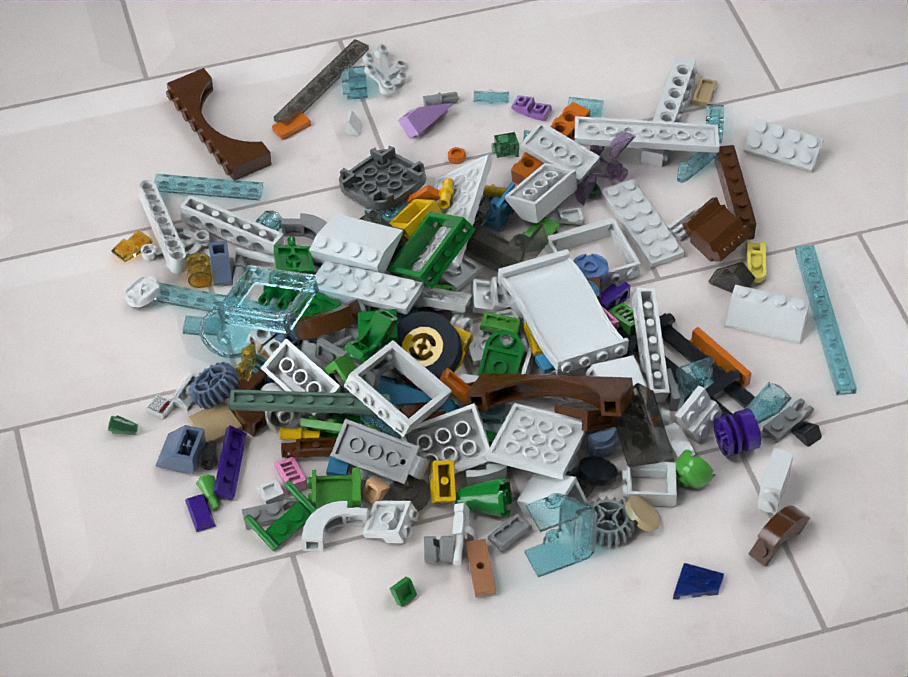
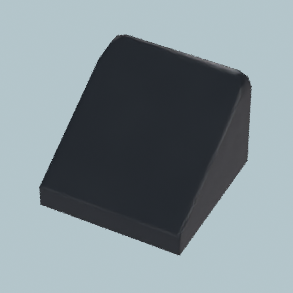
M807 421L791 431L794 436L808 447L822 438L819 425Z

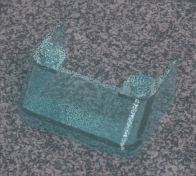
M553 493L548 497L526 504V508L539 531L543 532L551 529L545 534L542 544L524 550L538 578L587 560L594 554L598 514L592 505L562 493Z

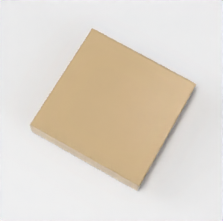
M225 402L220 403L219 406L215 405L212 409H203L189 416V421L193 427L205 430L206 445L208 447L224 440L226 428L230 425L241 431L243 430L241 423L232 411L229 410Z

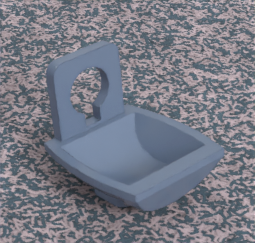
M612 428L589 434L587 439L589 457L603 458L614 453L617 443L616 429Z

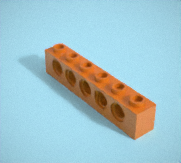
M572 101L568 107L566 106L563 109L562 114L553 120L550 127L574 141L575 116L590 117V110ZM525 152L519 162L515 163L511 168L512 182L519 185L544 163Z

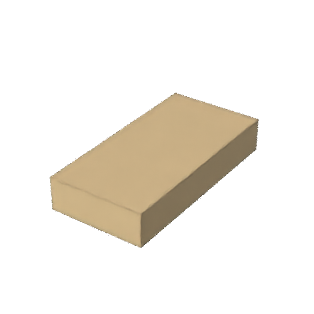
M700 77L691 105L709 108L717 81Z

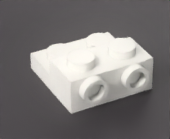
M698 386L675 416L687 437L699 443L707 437L708 431L713 426L714 418L721 416L722 411L717 402L710 399L705 388Z
M375 501L362 533L365 538H383L386 543H405L406 538H410L412 534L411 525L412 522L417 521L418 512L411 501Z

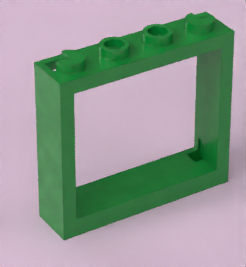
M429 211L386 270L392 276L423 282L424 287L433 289L476 229L464 217ZM441 226L451 228L420 272L409 270ZM429 276L432 278L430 282L427 279Z

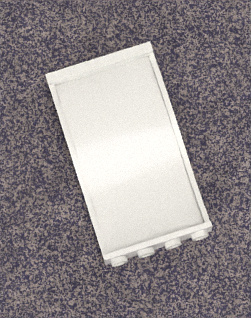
M567 249L498 269V284L500 287L504 286L514 299L537 344L549 362L554 366L556 375L627 354L629 340L627 338L623 339L612 325L592 287L578 266L570 258V253Z

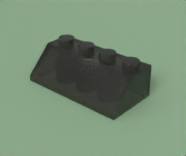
M637 383L633 386L634 397L622 416H616V429L628 467L656 464L673 453L654 391Z

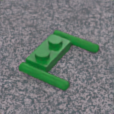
M290 480L286 481L284 486L299 502L270 525L267 530H264L251 515H246L244 518L245 522L272 551H275L303 527L310 515L317 510Z

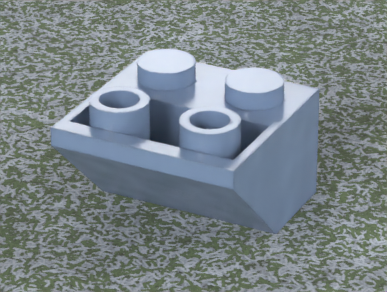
M184 425L168 433L156 462V467L195 474L206 446L205 430Z

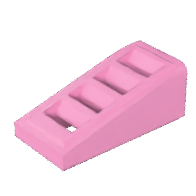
M294 457L274 463L283 484L288 480L298 478L291 482L300 491L308 489L307 480Z

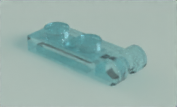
M698 152L695 156H691L686 163H680L678 165L677 181L680 183L687 182L715 159L716 152Z

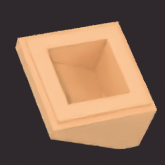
M378 477L367 479L361 496L374 505L375 501H381L390 486Z

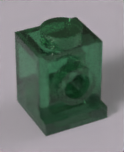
M515 132L494 135V143L491 144L493 154L496 153L497 158L511 155L519 157V142Z

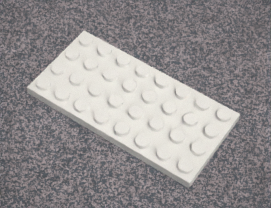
M489 154L435 179L433 187L438 190L442 187V181L445 178H451L454 181V193L450 200V206L446 209H440L443 214L464 217L473 226L477 210L479 209V203L483 196V190L487 183V177L491 170L493 158ZM441 226L409 270L420 272L451 228ZM467 242L446 271L458 268L461 265Z

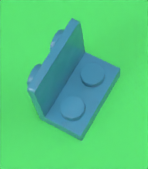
M510 183L501 198L493 197L479 219L480 226L499 232L502 226L507 224L508 217L514 213V209L505 200V195L515 188V183Z

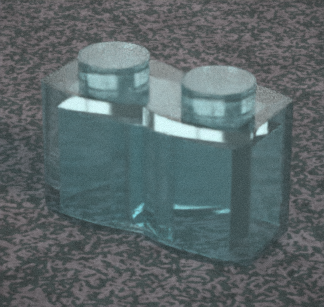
M365 66L344 67L345 72L341 73L342 83H346L342 84L343 95H347V100L368 98L366 73L364 72Z

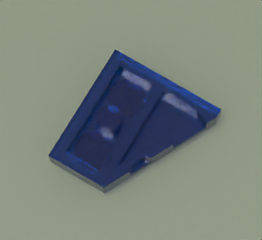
M684 563L673 599L678 600L680 596L692 595V598L701 597L702 595H718L724 573Z

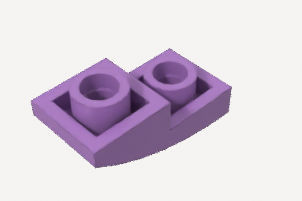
M518 95L511 106L512 110L541 121H546L552 111L550 104L535 103L534 97Z

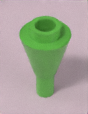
M204 474L199 477L196 485L209 500L212 510H218L220 506L216 498L217 494L213 493L216 482L215 476Z

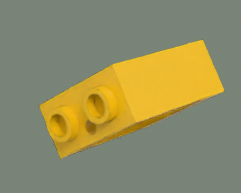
M414 199L386 226L403 230L400 242H407L429 211L442 213L435 200Z

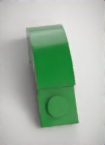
M384 309L375 311L363 333L357 339L348 342L344 350L353 359L364 363L381 348L396 325L398 318Z

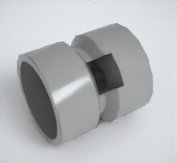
M424 536L425 563H436L439 559L441 562H453V536H441L440 539H437L436 536Z

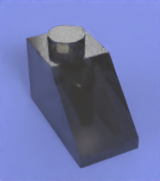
M742 261L716 269L708 282L713 286L733 293L735 285L751 288L755 277Z

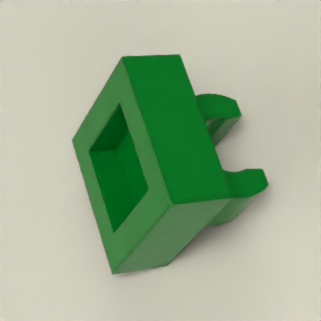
M406 576L389 588L397 605L401 607L417 596L411 579Z

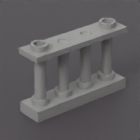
M351 326L345 328L344 338L333 344L323 338L317 340L315 357L329 365L335 359L346 353L348 354V352L340 348L346 346L348 342L357 339L358 330ZM350 357L357 368L361 364H363L362 362ZM386 359L380 362L383 364L377 369L373 367L363 375L365 381L375 390L379 388L380 375L389 370L403 375Z

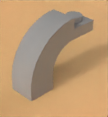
M305 213L300 214V219L282 218L281 221L284 236L307 237L313 241L318 232L327 224L325 220Z

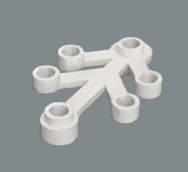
M380 44L374 51L375 57L380 59V65L373 60L374 55L372 53L366 52L363 56V61L368 64L364 72L379 83L380 93L389 96L395 92V86L406 82L408 75L403 72L406 63L403 60H397L395 65L388 69L387 56L389 48L384 44ZM400 71L397 77L390 81V76Z
M182 226L176 227V232L184 250L187 247L193 246L186 253V264H193L196 261L195 255L201 247H206L209 245L208 243L212 242V237L206 230H199L194 233ZM145 244L141 247V255L147 261L153 260L156 255L163 254L160 247L155 248L152 244Z

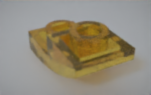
M138 229L128 240L123 238L111 252L126 262L139 255L143 245L152 244L153 241Z
M253 341L241 351L242 363H239L236 367V371L240 376L239 379L244 378L247 380L254 369L257 354L256 345Z

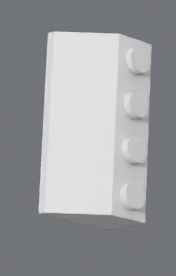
M545 162L505 195V200L521 219L531 223H538L577 190L576 170Z
M735 285L725 327L800 344L810 301Z
M287 339L282 342L261 367L266 374L286 391L340 393L341 386ZM310 412L315 417L320 418L321 421L329 414Z

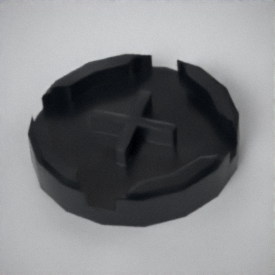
M591 456L581 459L578 465V474L583 480L585 478L590 480L589 483L593 485L608 486L613 481H616L618 469L613 463L604 458Z

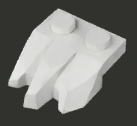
M492 277L491 282L472 279V312L495 314L497 311L510 308L511 295L504 286L500 287L497 277Z

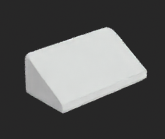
M191 371L169 399L174 402V406L186 411L193 403L189 395V389L191 387L190 384L194 382V378L198 377L195 372Z

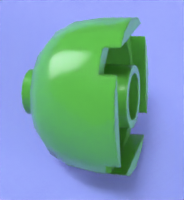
M685 449L676 460V474L679 477L677 481L685 488L688 486L692 488L706 486L716 476L712 474L714 470L700 456L695 458L691 456L692 451Z

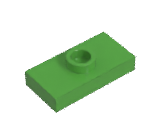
M485 312L480 324V330L491 333L509 330L518 335L522 319Z

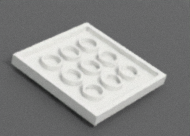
M514 403L486 454V460L563 480L587 431L582 430V419Z

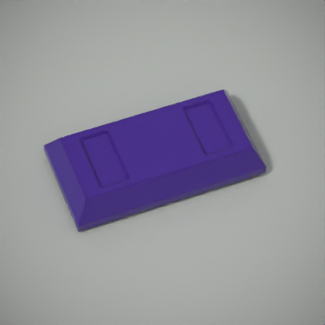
M204 494L185 499L196 532L216 527Z

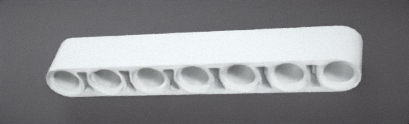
M143 180L139 183L140 202L169 269L176 274L183 273L187 269L184 247L156 184L152 180Z

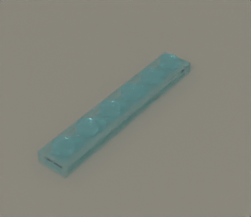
M156 174L154 180L158 191L165 193L261 200L263 182Z

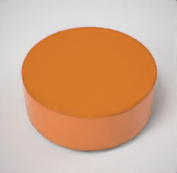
M454 147L448 151V160L452 164H461L465 161L466 152L464 149Z

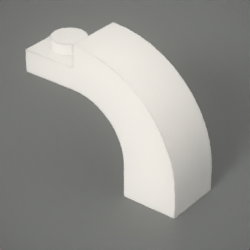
M348 501L332 502L320 507L310 515L304 525L302 533L303 551L323 552L327 534L337 527H365L368 520L367 509L360 507L348 508Z

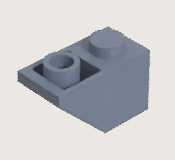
M227 241L208 243L213 284L232 283Z

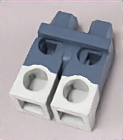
M289 310L281 314L279 311L275 313L274 316L249 332L246 339L257 353L261 351L259 355L266 360L270 358L285 339L289 340L294 346L300 340H298L295 328L290 324L294 317Z

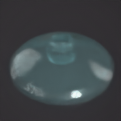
M218 308L209 311L201 320L199 326L201 340L213 353L225 358H240L248 354L253 348L246 339L249 332L254 330V327L241 313L232 309Z

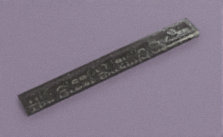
M354 39L274 116V121L288 126L369 50V45Z

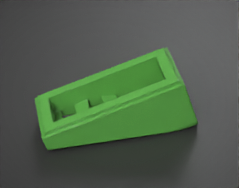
M622 302L608 310L610 314L619 320V325L630 336L636 333L632 308Z

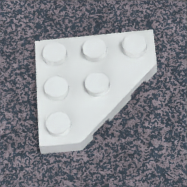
M513 309L497 311L495 313L519 319ZM521 327L518 336L524 345L523 357H526L528 346ZM481 331L475 342L469 345V355L473 366L480 365L486 341L493 333ZM504 336L501 341L502 344H511L512 337Z

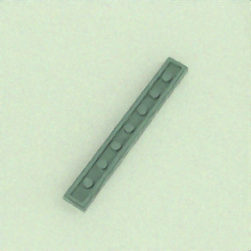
M231 390L229 410L375 414L352 393ZM381 394L390 402V394Z

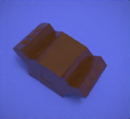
M717 197L711 198L682 223L685 232L691 237L690 243L710 262L713 260L716 262L722 261L751 236L748 226H743L740 218L734 216L726 208L725 204L720 205Z

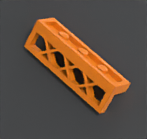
M699 327L692 330V338L689 341L726 373L735 369L740 371L743 378L739 384L744 388L750 385L752 373Z

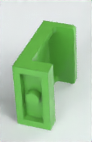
M352 468V475L317 476L316 470H312V477H308V489H312V493H308V500L316 509L337 501H348V508H361V468Z

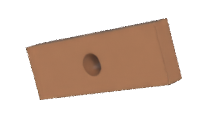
M486 539L466 541L465 547L475 597L496 594Z

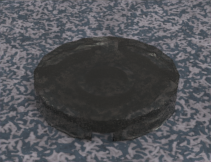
M409 475L407 479L409 482L408 486L395 481L390 489L391 501H411L417 512L428 504L430 489L424 479L420 480Z

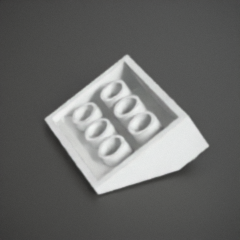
M335 214L318 232L309 250L315 262L324 263L329 261L384 274L400 241L403 230Z
M474 403L421 422L405 437L401 436L402 440L423 448L417 455L429 460L430 463L433 461L454 460V474L490 462L486 460L490 444L478 407ZM429 465L423 480L415 478L418 487L430 483Z

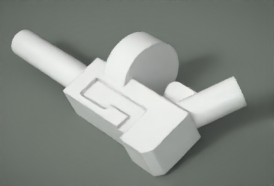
M466 503L454 504L455 515L452 534L455 537L453 564L456 566L461 565L463 543L473 541L475 536V530L468 526L469 520L474 518V513L470 512Z

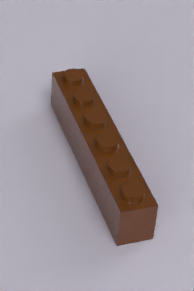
M719 146V153L715 154V165L727 208L734 216L740 218L743 226H748L751 233L748 239H754L757 223L735 146Z

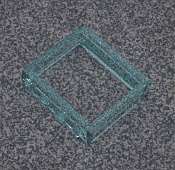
M248 265L217 308L221 323L289 334L319 290L317 280L314 274ZM255 284L300 290L285 314L239 307Z

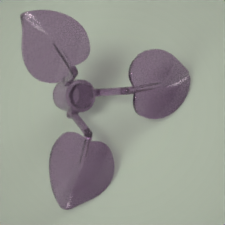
M621 131L613 138L609 147L611 150L609 158L614 160V163H609L600 157V161L607 165L606 171L608 175L591 172L580 184H577L575 196L580 204L585 206V201L592 192L597 182V177L609 178L611 180L615 178L620 182L627 177L628 169L623 167V164L616 158L636 137L635 135ZM591 145L589 150L600 156L605 146Z

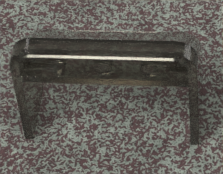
M485 195L479 203V209L475 216L473 227L476 230L467 242L464 255L498 272L500 268L536 258L548 244L549 239L543 224H540L530 237L525 234H517L510 242L482 228L494 213L489 198Z

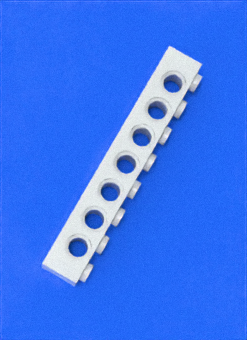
M675 56L653 121L681 122L682 114L680 113H684L686 106L684 101H688L689 89H692L694 82L692 78H696L698 67H695L696 60ZM643 148L641 163L662 167L663 162L668 160L669 150Z

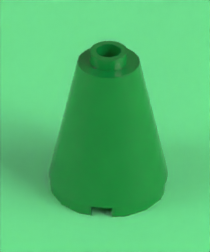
M500 477L459 488L458 492H456L455 504L466 503L470 511L507 518L511 510H507V506L512 504L510 482H506L507 477Z

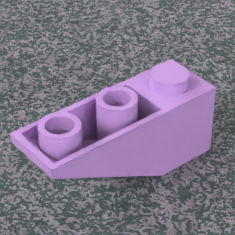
M452 104L418 107L409 110L397 121L409 138L413 136L420 137L426 132L425 129L427 127H431L437 122L436 119L438 117L441 118L448 113L447 109Z

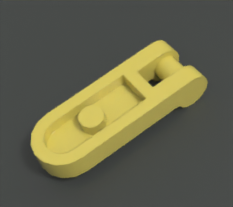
M747 241V277L753 283H761L765 280L767 272L766 243L759 242V244H756L752 241Z

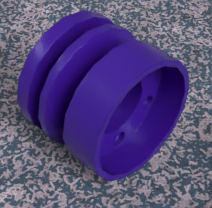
M749 408L734 412L733 417L730 414H725L724 416L714 418L715 438L720 451L725 457L739 454L742 449L747 452L760 448L761 433L755 415Z

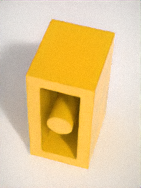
M454 460L431 462L429 464L431 505L452 504L456 501Z

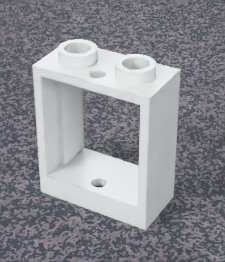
M627 461V467L622 471V481H626V485H623V497L626 498V502L632 496H639L650 503L651 506L675 507L677 496L676 462ZM632 477L666 478L667 492L632 491Z

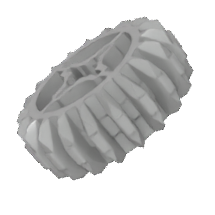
M606 496L602 500L598 497L596 502L591 500L590 504L586 505L581 513L580 525L582 532L586 534L587 540L592 539L593 545L599 542L601 547L604 544H607L609 548L611 544L618 547L620 542L625 544L635 531L634 524L636 520L632 521L629 518L623 499L616 501L615 497L611 500ZM596 517L598 520L594 524L592 520ZM620 520L624 523L621 527L618 525Z

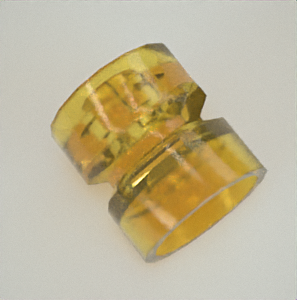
M193 253L188 256L186 267L189 285L194 288H204L210 285L212 273L209 256L205 253Z

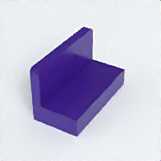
M623 282L620 286L611 284L601 292V299L598 300L600 305L608 311L630 298L631 285L627 282Z

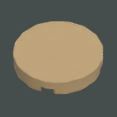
M632 496L625 503L626 513L632 521L636 520L639 523L637 526L640 529L653 532L660 526L659 515L645 499L639 496Z

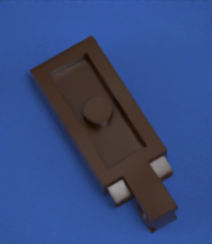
M336 438L296 439V442L281 443V455L283 458L329 457L336 443Z

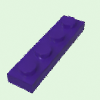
M231 425L225 431L213 492L230 501L235 498L247 433Z

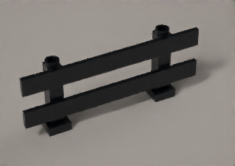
M664 313L659 316L662 338L714 382L705 390L710 399L717 402L722 411L721 416L730 414L733 417V413L717 400L726 393L744 408L756 400L755 396L739 384L743 378L740 371L735 369L726 373L672 327L673 323H675V318L671 313ZM619 327L617 332L623 339L627 338L629 340L627 354L622 355V357L634 355L636 359V352L639 353L636 333L630 336L622 327ZM665 356L666 369L671 368L675 383L687 394L684 397L685 403L700 385Z

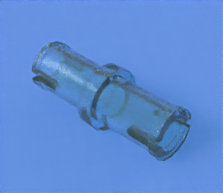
M474 91L473 101L489 102V104H493V102L509 103V91Z

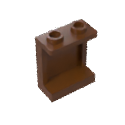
M585 401L555 405L554 413L582 419L583 431L616 427V416H602L601 411L597 407Z

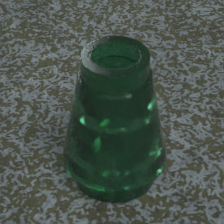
M119 415L111 416L108 431H111L112 434L136 435L138 430L137 423Z

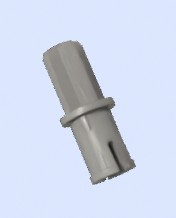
M438 92L435 95L423 96L424 106L458 101L457 92L443 94Z

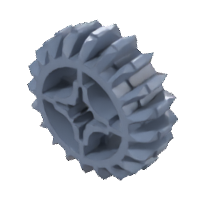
M217 362L214 366L210 365L209 368L204 369L202 373H199L198 377L194 378V382L190 384L189 395L200 408L212 409L215 405L219 406L220 403L230 398L231 390L239 387L240 376L229 363Z

